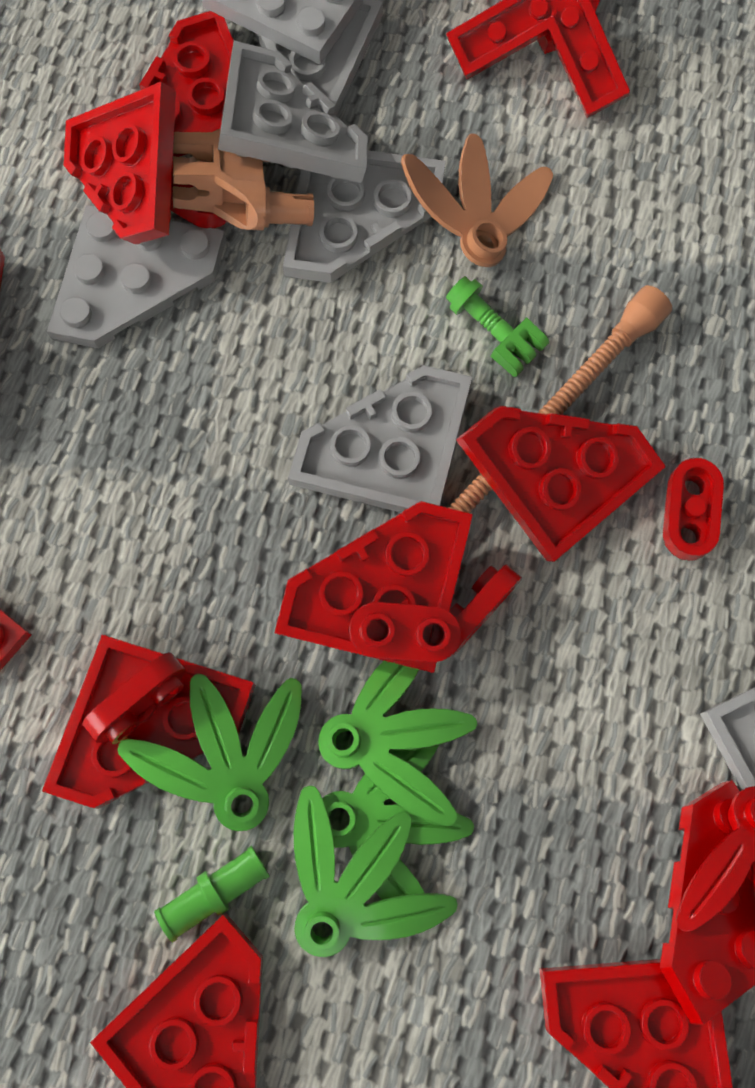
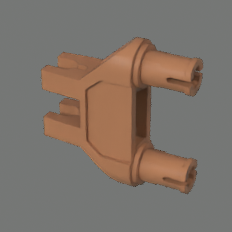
M221 128L214 132H174L173 153L191 154L193 157L173 156V184H190L194 187L173 186V208L213 212L235 227L245 230L263 231L264 228L269 227V224H298L312 227L315 209L313 194H290L270 191V187H265L263 162L268 161L241 157L234 153L218 150Z

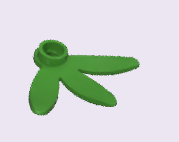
M383 661L374 670L362 688L354 704L352 714L334 716L322 727L318 739L320 753L326 762L338 769H352L360 765L366 776L396 804L425 820L444 826H451L456 822L457 813L447 797L422 772L404 760L390 754L389 751L422 749L453 741L475 730L477 720L468 713L436 708L405 711L384 717L408 690L419 669ZM344 731L352 732L354 737L352 746L347 750H338L336 747L337 736Z
M196 674L191 678L190 708L197 738L211 769H207L178 751L142 740H122L118 745V754L138 775L154 786L186 799L213 803L218 821L226 828L233 831L250 830L260 824L267 814L269 797L263 783L271 776L280 763L294 736L301 709V683L297 679L289 678L275 692L257 721L245 756H242L238 732L224 699L210 680L203 674ZM239 795H247L252 799L251 807L244 813H237L231 808L232 801Z
M439 745L413 750H390L389 752L421 772L431 760ZM366 774L358 782L353 793L335 791L322 798L329 821L330 815L335 809L343 808L348 812L350 822L347 828L339 831L331 825L334 848L349 847L352 856L378 827L399 812L409 813L412 819L406 844L447 843L468 837L474 831L473 822L458 813L456 822L453 825L444 826L418 817L398 804L384 805V801L388 800L389 797ZM399 858L391 874L376 893L383 900L401 895L421 894L424 891L408 867Z
M306 786L302 789L294 821V854L299 880L308 903L297 914L294 932L297 942L307 953L317 957L335 955L346 946L350 937L362 940H392L409 937L435 927L456 912L458 905L456 898L439 893L401 895L364 904L389 877L404 850L412 824L409 813L399 812L378 827L353 855L339 880L335 881L334 840L324 802L316 787ZM318 922H325L332 927L333 933L328 937H319L313 932L312 927Z

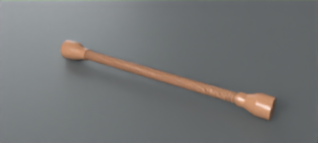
M646 285L642 287L627 303L620 322L612 329V335L568 379L564 386L552 396L551 400L539 410V413L563 415L564 411L576 401V398L580 397V394L596 380L600 373L611 364L612 360L625 347L631 346L637 338L656 330L670 315L672 304L669 298L654 286ZM480 473L476 480H473L472 484L468 485V489H465L459 495V498L455 499V503H451L448 508L471 513L472 509H475L476 505L480 503V500H483L484 496H487L489 491H492V488Z

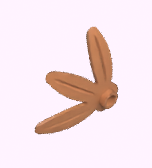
M471 133L467 136L460 157L458 185L462 207L420 159L412 154H405L401 158V165L408 184L422 207L440 225L461 237L460 245L464 255L471 262L481 267H493L500 263L506 253L507 237L519 229L533 215L544 199L553 179V172L550 168L544 166L538 168L517 183L501 200L495 211L492 212L488 160L483 141L477 134Z

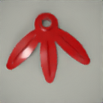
M755 786L739 791L733 798L728 810V820L733 831L710 852L691 879L676 915L677 926L680 930L684 932L693 931L717 915L735 896L743 884L752 863L755 891Z

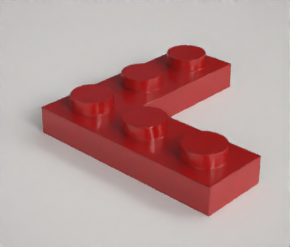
M502 0L446 33L466 80L549 34L587 118L628 97L630 94L629 87L590 0Z

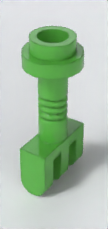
M464 276L446 296V299L451 303L450 310L459 315L465 309L475 320L480 321V324L487 328V331H491V335L500 344L494 349L490 357L513 377L518 376L524 367L512 353L516 354L526 364H529L536 357V352L525 340L539 351H542L549 344V339L527 317L514 329L506 320L498 316V313L491 309V306L478 295L483 285L476 279L470 281Z

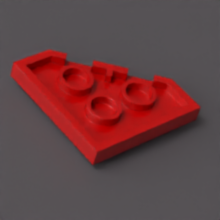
M208 11L176 22L169 34L170 43L161 58L155 57L139 84L142 90L156 83L163 82L176 90L174 132H214L221 128L234 40L225 18L212 11ZM173 153V156H176V157H180V156L186 155V154H175V153Z
M163 82L156 83L66 120L64 167L72 176L78 178L85 186L83 191L98 211L107 214L114 223L112 229L119 238L135 245L169 235L176 90Z
M499 406L470 427L456 441L546 561L555 562L666 467L637 426L594 422L586 418L553 413L541 414L521 411L520 408Z
M420 501L308 569L303 570L287 581L274 633L366 656L355 648L349 636L350 620L361 606L371 602L435 606L450 611L473 514ZM374 619L367 625V635L371 640H382L387 635L388 627L383 620ZM435 623L427 625L423 631V639L428 645L438 644L443 637L441 627ZM375 658L431 673L435 672L437 662Z
M103 634L101 635L42 792L90 808L99 809L149 783L138 775L118 754L120 742L112 744L108 739L104 742L96 743L82 723L96 706L147 664L163 655V653ZM177 658L186 669V673L180 680L184 685L183 689L163 706L157 707L154 703L137 717L140 721L139 726L125 739L155 743L195 759L203 755L204 752L197 738L191 714V678L196 674H203L215 686L231 713L238 735L256 685L254 682Z
M733 780L720 783L681 808L679 830L684 831L680 861L674 862L668 903V908L673 910L669 943H663L660 969L691 1024H705L755 986V891L753 863L735 896L712 919L690 932L680 930L676 922L680 902L696 871L710 852L733 831L728 820V810L733 798L739 792Z
M227 913L223 914L90 1042L91 1045L126 1088H256L263 955Z
M661 959L539 968L547 1032L594 1073L608 1088H733L722 1011L705 1024H691L660 969Z

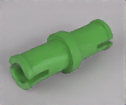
M250 846L247 848V851L211 875L205 871L196 877L198 882L196 885L162 908L156 909L154 914L163 932L173 943L178 940L179 936L216 912L220 916L228 911L229 902L263 879L266 880L270 875L254 848Z

